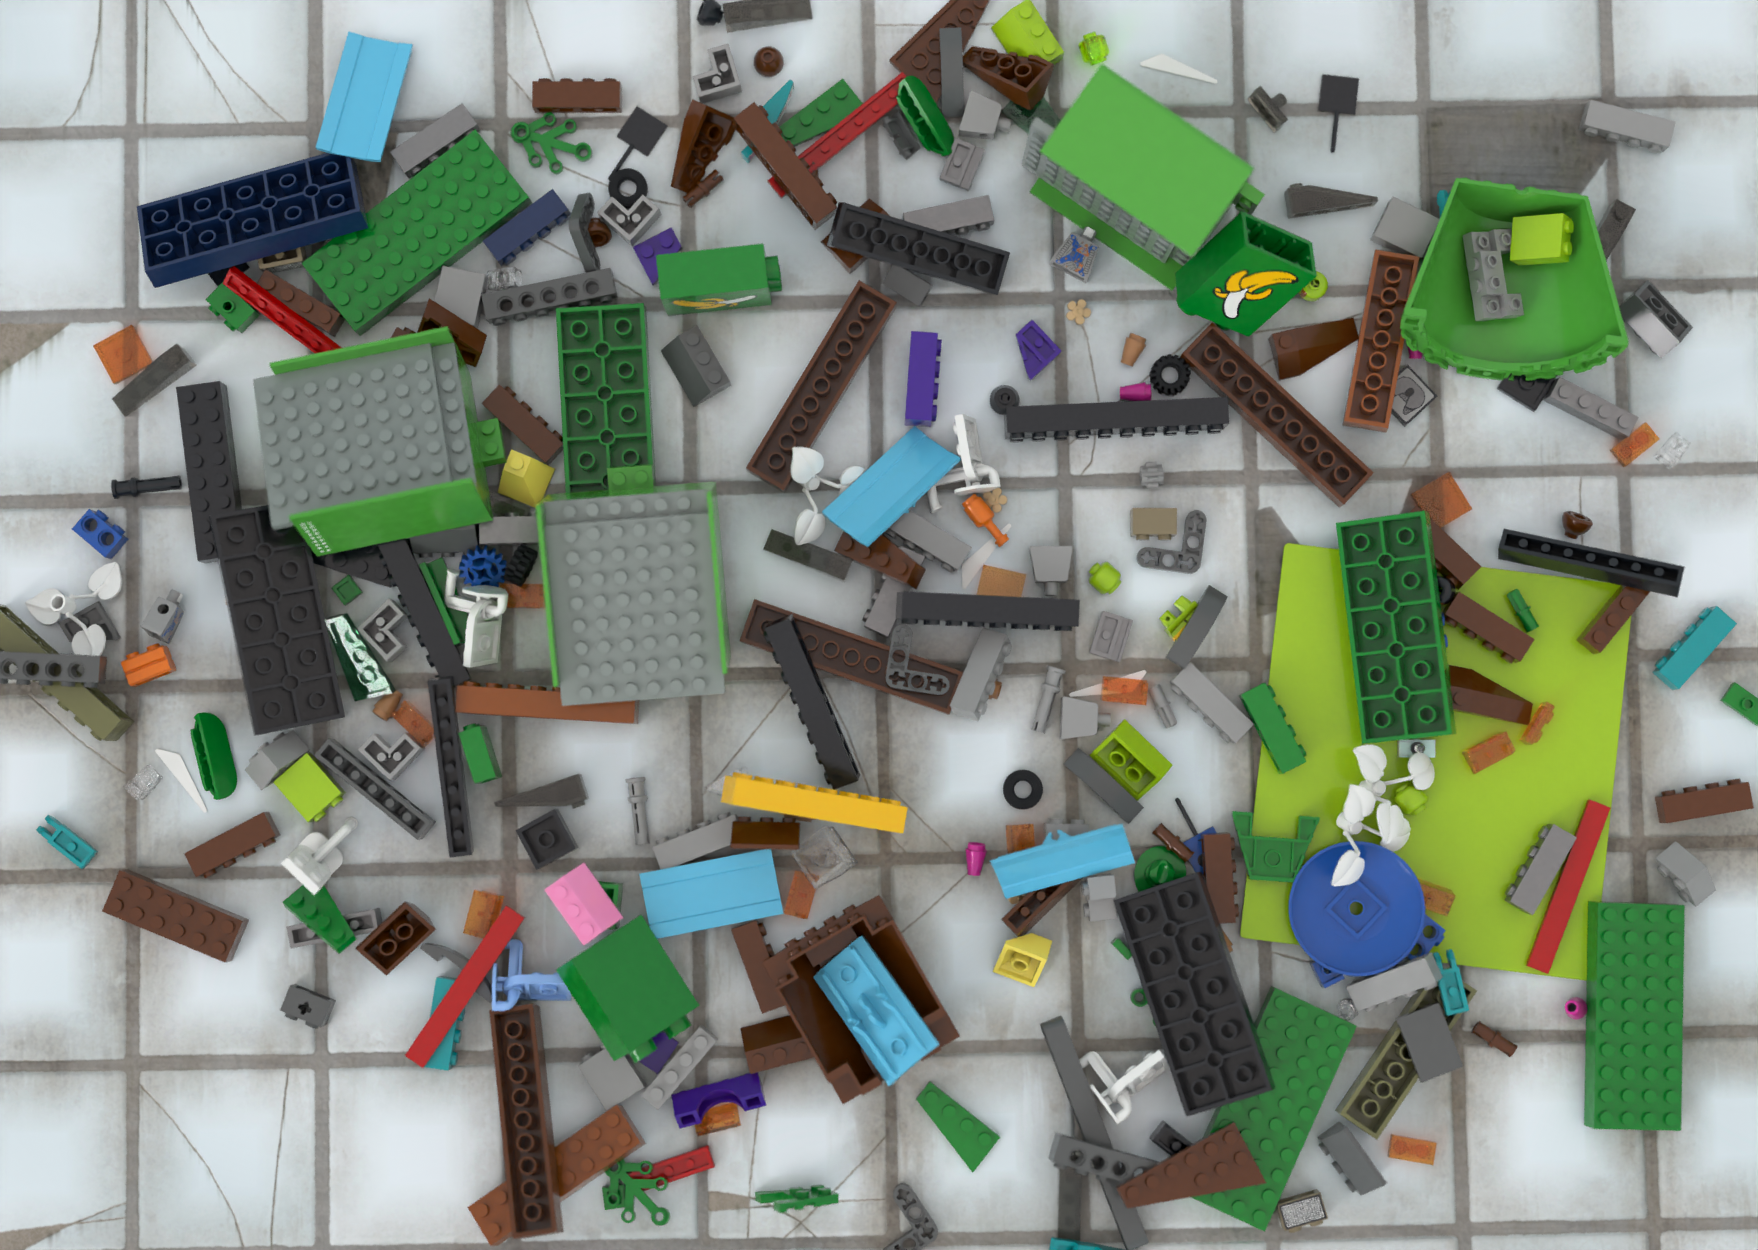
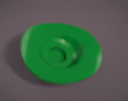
M1155 846L1146 850L1139 857L1134 870V881L1139 892L1186 876V866L1183 860L1172 850L1168 851L1165 846Z

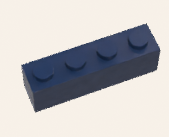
M552 189L484 239L483 243L501 266L504 264L508 265L516 259L518 253L521 251L526 252L532 248L533 242L537 239L547 237L553 227L564 224L569 219L568 216L571 213Z

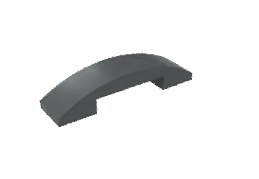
M939 28L942 115L944 117H963L964 92L961 28Z
M1208 585L1197 603L1196 609L1165 658L1185 669L1210 631L1228 596Z
M1077 748L1064 763L1071 772L1089 786L1128 824L1144 808L1081 749Z
M425 943L420 947L437 962L445 956L462 970L469 961L464 955L442 945ZM485 977L476 992L491 1003L492 986Z

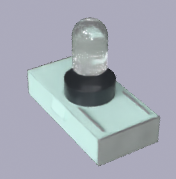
M1397 740V757L1410 758L1414 753H1424L1429 758H1436L1435 740Z

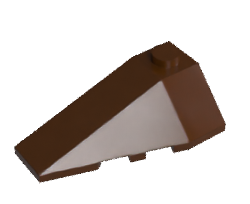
M972 46L963 55V66L1012 102L1030 111L1044 97L1054 68L1053 63L1035 55L1023 57L1018 56L1015 52L1003 54L989 48Z
M1449 665L1453 711L1529 725L1533 703L1472 669Z

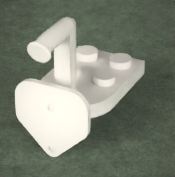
M956 415V422L953 423L954 432L958 435L959 440L957 452L962 459L963 467L951 469L927 491L931 513L938 512L943 508L939 504L936 486L965 481L966 487L954 490V494L960 496L987 493L1001 487L999 475L995 468L984 465L982 462L976 419L967 415ZM989 475L990 484L980 485L983 476Z
M448 568L444 596L445 604L449 608L469 613L465 631L463 666L471 668L498 663L502 614L505 612L508 603L506 589L489 585H477L462 588L463 593L477 596L476 600L455 595L456 578L460 573L456 569ZM491 597L498 598V602L490 600Z
M354 817L347 818L344 825L329 840L322 833H310L281 864L315 895L343 863V854L336 846L352 830L356 829L358 825L357 820Z
M1160 1050L1147 1054L1141 1064L1131 1066L1125 1072L1126 1075L1117 1080L1097 1052L1090 1051L1079 1059L1082 1068L1090 1064L1108 1088L1099 1094L1093 1084L1090 1085L1096 1098L1117 1125L1124 1121L1131 1113L1130 1097L1170 1069ZM1112 1102L1114 1104L1119 1103L1123 1109L1114 1114L1109 1105Z

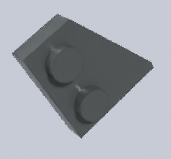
M100 601L73 615L84 623L87 628L93 624L99 625L105 632L106 640H118L121 638ZM69 617L59 622L69 642H72L77 632L83 630L81 626Z

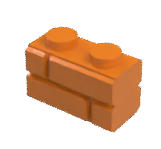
M159 643L148 646L147 651L144 653L133 652L126 655L127 659L121 661L125 676L131 687H137L177 670L169 648L164 645L160 646Z

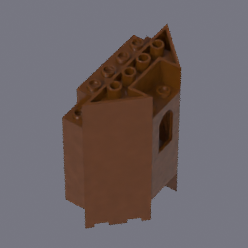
M880 895L857 907L852 904L842 910L844 914L837 919L835 915L823 921L825 926L818 930L814 926L803 933L805 935L804 938L802 937L799 940L794 938L784 944L785 949L762 962L775 984L778 995L828 1083L832 1084L842 1104L860 1094L863 1096L879 1087L884 1079L820 988L814 976L860 936H864L940 1044L930 1053L926 1054L921 1061L939 1052L941 1047L960 1037Z

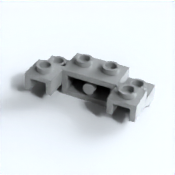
M1494 229L1489 232H1470L1462 235L1475 321L1523 316L1521 294H1507L1501 254L1510 253L1511 229Z

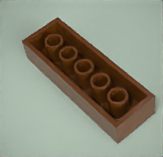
M753 102L733 118V127L813 229L816 230L836 214L837 201L830 192L826 194L822 188L824 184L819 177L811 175L808 170L810 166L804 158L799 159L797 157L794 145L789 140L785 141L782 138V131L775 122L771 124L767 118L769 114L762 105L757 106Z
M128 869L119 870L102 910L104 913L225 963L232 961L249 922L247 918Z

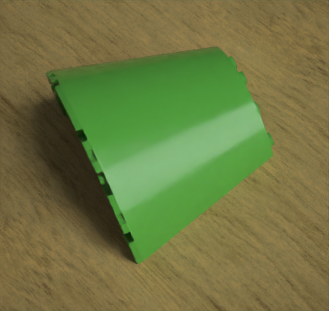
M1456 178L1401 316V335L1403 339H1406L1407 346L1412 351H1420L1423 353L1426 361L1438 364L1443 369L1447 370L1449 365L1457 368L1456 373L1494 380H1503L1512 373L1508 379L1509 381H1514V376H1521L1522 374L1526 376V381L1539 378L1552 379L1556 378V375H1563L1564 371L1574 370L1577 374L1590 370L1593 366L1607 363V357L1610 355L1615 358L1622 353L1628 346V337L1588 196L1578 193H1562L1556 190H1541L1535 187H1526L1523 190H1518L1513 184H1497L1491 181ZM1560 213L1570 217L1574 224V230L1571 233L1570 239L1572 253L1569 255V262L1518 266L1510 261V253L1501 254L1507 294H1521L1524 315L1517 318L1475 321L1462 235L1470 232H1489L1494 229H1511L1512 233L1513 217Z

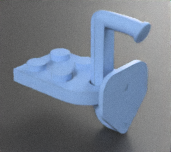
M511 939L505 949H510L508 977H499L498 964H493L492 1011L510 1010L518 1000L571 1001L572 994L558 972L553 975H544L540 972L522 974L523 944L518 939ZM503 991L507 996V1001H498V992Z

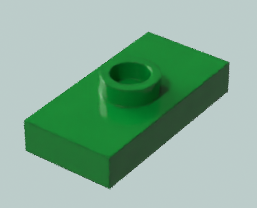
M1733 682L1720 701L1758 726V698L1736 682Z

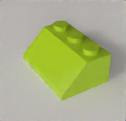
M1025 0L1010 9L991 27L1007 54L1015 52L1018 56L1023 57L1035 55L1054 65L1063 59V49L1031 0Z
M1125 719L1089 755L1137 801L1156 785L1173 766Z

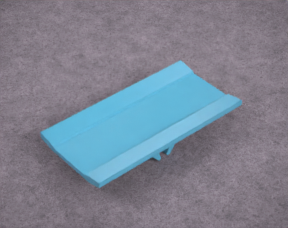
M348 32L317 140V150L370 162H381L413 48L412 44L394 43Z
M914 426L827 506L822 513L856 541L869 547L904 513H909L908 509L911 506L914 508L916 502L961 461V458L947 451Z
M1123 824L1111 825L1072 837L1061 830H1057L1060 836L1057 841L1052 839L1053 835L1049 832L1042 845L990 860L1006 899L1135 863Z
M762 849L639 874L649 927L657 939L783 914L771 849Z
M860 936L814 976L820 988L888 1086H891L926 1054L940 1045L864 936Z

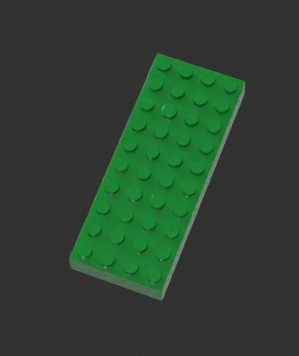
M473 130L366 213L367 229L333 238L301 264L352 329L361 336L441 274L442 266H452L482 243L484 239L531 205L532 202L479 133Z
M644 303L556 308L566 493L609 490L607 468L652 464L654 486H656L647 315Z
M1418 511L1336 523L1362 744L1456 734L1429 512Z
M1588 901L1585 1126L1593 1129L1681 1131L1685 905Z
M1273 986L1270 987L1254 1025L1276 1088L1269 1092L1217 1107L1203 1136L1204 1138L1227 1124L1234 1122L1266 1183L1191 1197L1264 1232L1357 1027L1342 1018Z

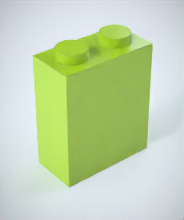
M1564 213L1513 217L1510 261L1518 266L1569 262V255L1572 253L1570 239L1571 233L1574 230L1572 219Z
M312 753L303 755L273 782L307 822L315 820L317 823L326 816L325 811L330 806L334 808L343 801L342 796L346 793Z

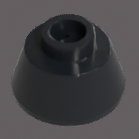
M703 0L697 14L698 23L701 26H714L716 23H720L724 13L721 10V5L715 0Z
M998 386L990 395V405L996 413L1004 415L1006 407L1019 405V395L1011 386Z

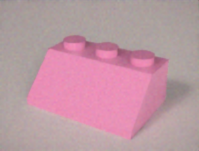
M585 862L545 889V892L583 946L624 918Z

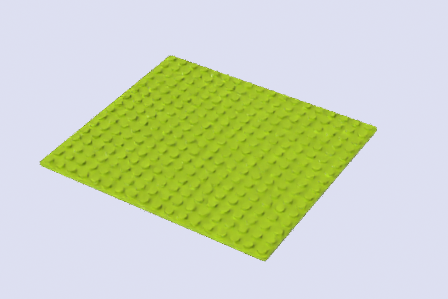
M1287 543L1283 548L1268 685L1275 692L1276 697H1274L1277 706L1281 705L1285 711L1286 717H1284L1287 725L1290 724L1296 733L1294 739L1297 745L1301 744L1307 756L1304 757L1305 763L1284 774H1279L1261 741L1252 820V836L1297 839L1298 816L1320 817L1311 843H1309L1305 853V858L1301 865L1302 868L1319 851L1334 844L1349 842L1347 837L1343 835L1344 830L1337 826L1336 820L1338 815L1344 810L1349 793V785L1359 786L1361 781L1366 780L1361 773L1357 757L1353 752L1354 748L1362 745H1376L1383 750L1387 759V765L1382 770L1384 775L1380 778L1383 782L1407 777L1411 774L1408 770L1409 758L1397 757V740L1362 744L1339 549ZM1481 567L1459 590L1455 587L1456 592H1461L1535 640L1521 662H1513L1511 664L1500 657L1502 654L1495 650L1492 652L1482 646L1483 642L1477 638L1472 640L1463 634L1464 630L1458 626L1453 628L1445 623L1443 629L1448 640V647L1446 648L1448 667L1452 665L1472 669L1533 703L1529 725L1454 711L1456 734L1413 738L1435 740L1436 758H1430L1434 766L1435 777L1432 785L1428 789L1423 790L1428 797L1427 802L1424 804L1426 809L1416 816L1414 813L1406 815L1401 810L1403 818L1410 824L1411 831L1406 844L1394 853L1402 858L1415 873L1424 895L1425 914L1446 930L1443 933L1444 939L1438 946L1434 945L1429 953L1438 952L1442 963H1448L1446 950L1452 949L1457 965L1587 981L1588 901H1602L1631 616L1601 653L1592 654L1577 639L1621 585ZM1437 572V576L1444 577L1440 572ZM1514 589H1518L1527 606H1531L1530 611L1537 624H1539V627L1528 633L1518 615H1514L1516 612L1507 598V594ZM1447 604L1441 605V612H1443ZM1413 779L1386 785L1385 793L1379 797L1389 800L1391 805H1397L1394 801V797L1397 795L1395 791L1407 782L1412 784ZM1587 800H1592L1610 807V811L1549 974L1526 966L1565 860L1534 915L1527 914L1504 901L1507 897L1505 892L1508 886L1516 881L1518 868L1522 864L1525 865L1529 858L1527 856L1529 849L1532 845L1537 844L1539 840L1538 833L1544 825L1547 826V824H1555L1568 833L1575 835ZM1375 801L1373 812L1365 816L1363 821H1361L1362 824L1377 831H1380L1377 822V808L1382 803L1380 801ZM1363 828L1358 834H1350L1353 841L1380 845L1382 840L1381 836ZM1246 873L1240 936L1242 938L1300 945L1293 933L1289 919V896L1293 882L1250 880ZM1353 902L1350 905V912L1354 915H1358L1363 911V906L1360 902ZM1430 925L1423 929V935L1426 938L1432 935ZM1417 943L1410 951L1411 955L1418 953L1419 946Z

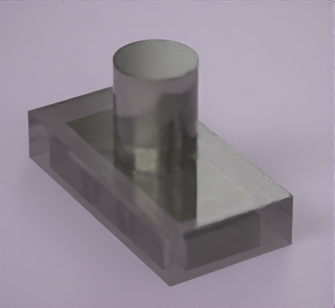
M1260 86L1247 99L1274 133L1288 120L1280 110L1287 103V99L1282 93H1278L1273 98H1270Z

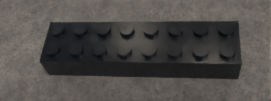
M844 202L838 203L827 246L992 295H998L1010 255V252Z
M221 381L176 387L197 560L202 563L218 562L209 516L242 510L227 385Z
M902 591L897 592L896 619H902L901 624H918V620H924L923 625H940V621H945V626H962V622H967V627H984V623H989V628H1006V624H1011V629H1028V625H1033V630H1050V626H1054V631H1072V627H1079L1080 600Z

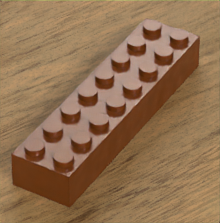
M1375 250L1343 426L1384 433L1389 428L1404 345L1400 329L1401 316L1415 283L1419 262L1418 256Z
M465 681L463 686L457 685L455 712L638 724L640 700L562 706L560 687H552V691H546L547 687L530 686V690L524 689L525 686L508 684V688H502V684L486 683V687H480L481 683Z
M615 1105L555 1147L560 1202L646 1144L623 1106ZM505 1181L467 1207L490 1246H498L512 1236L507 1181Z

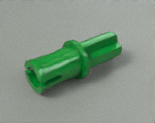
M1518 589L1510 591L1507 594V598L1516 612L1514 615H1518L1526 632L1528 633L1539 627L1530 611L1531 606H1527Z

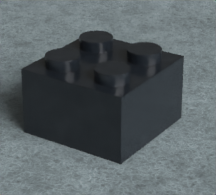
M554 809L515 830L536 870L579 848L558 809Z

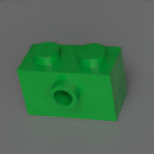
M222 283L205 299L210 304L208 309L217 317L221 314L226 319L224 324L233 332L238 330L243 333L260 316L249 303Z

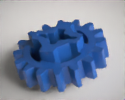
M487 545L484 546L483 550L476 546L474 552L468 549L467 555H462L459 564V576L465 577L463 583H471V586L489 585L499 587V582L504 583L505 581L504 575L507 569L505 568L507 561L502 560L503 554L496 555V548L489 551Z

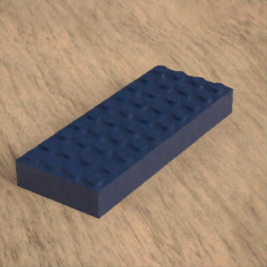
M324 153L137 206L144 269L154 288L368 228L358 170L354 158Z

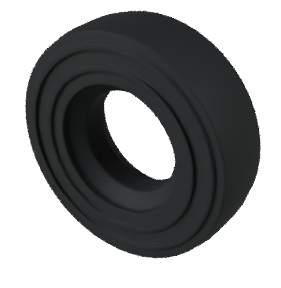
M625 168L613 174L608 184V191L610 197L612 196L622 206L631 208L642 195L647 196L648 186L640 172ZM630 180L636 184V192L632 196H624L620 193V185L624 181Z
M1029 770L1014 771L1004 782V797L1014 808H1032L1042 797V782L1035 773ZM1019 781H1026L1031 785L1032 791L1027 798H1019L1014 792V787Z

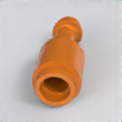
M973 494L962 503V506L965 508L964 512L978 528L986 527L996 539L995 544L1001 547L1009 540L1007 534L1003 535L993 523L994 513L981 496L978 497L976 494Z

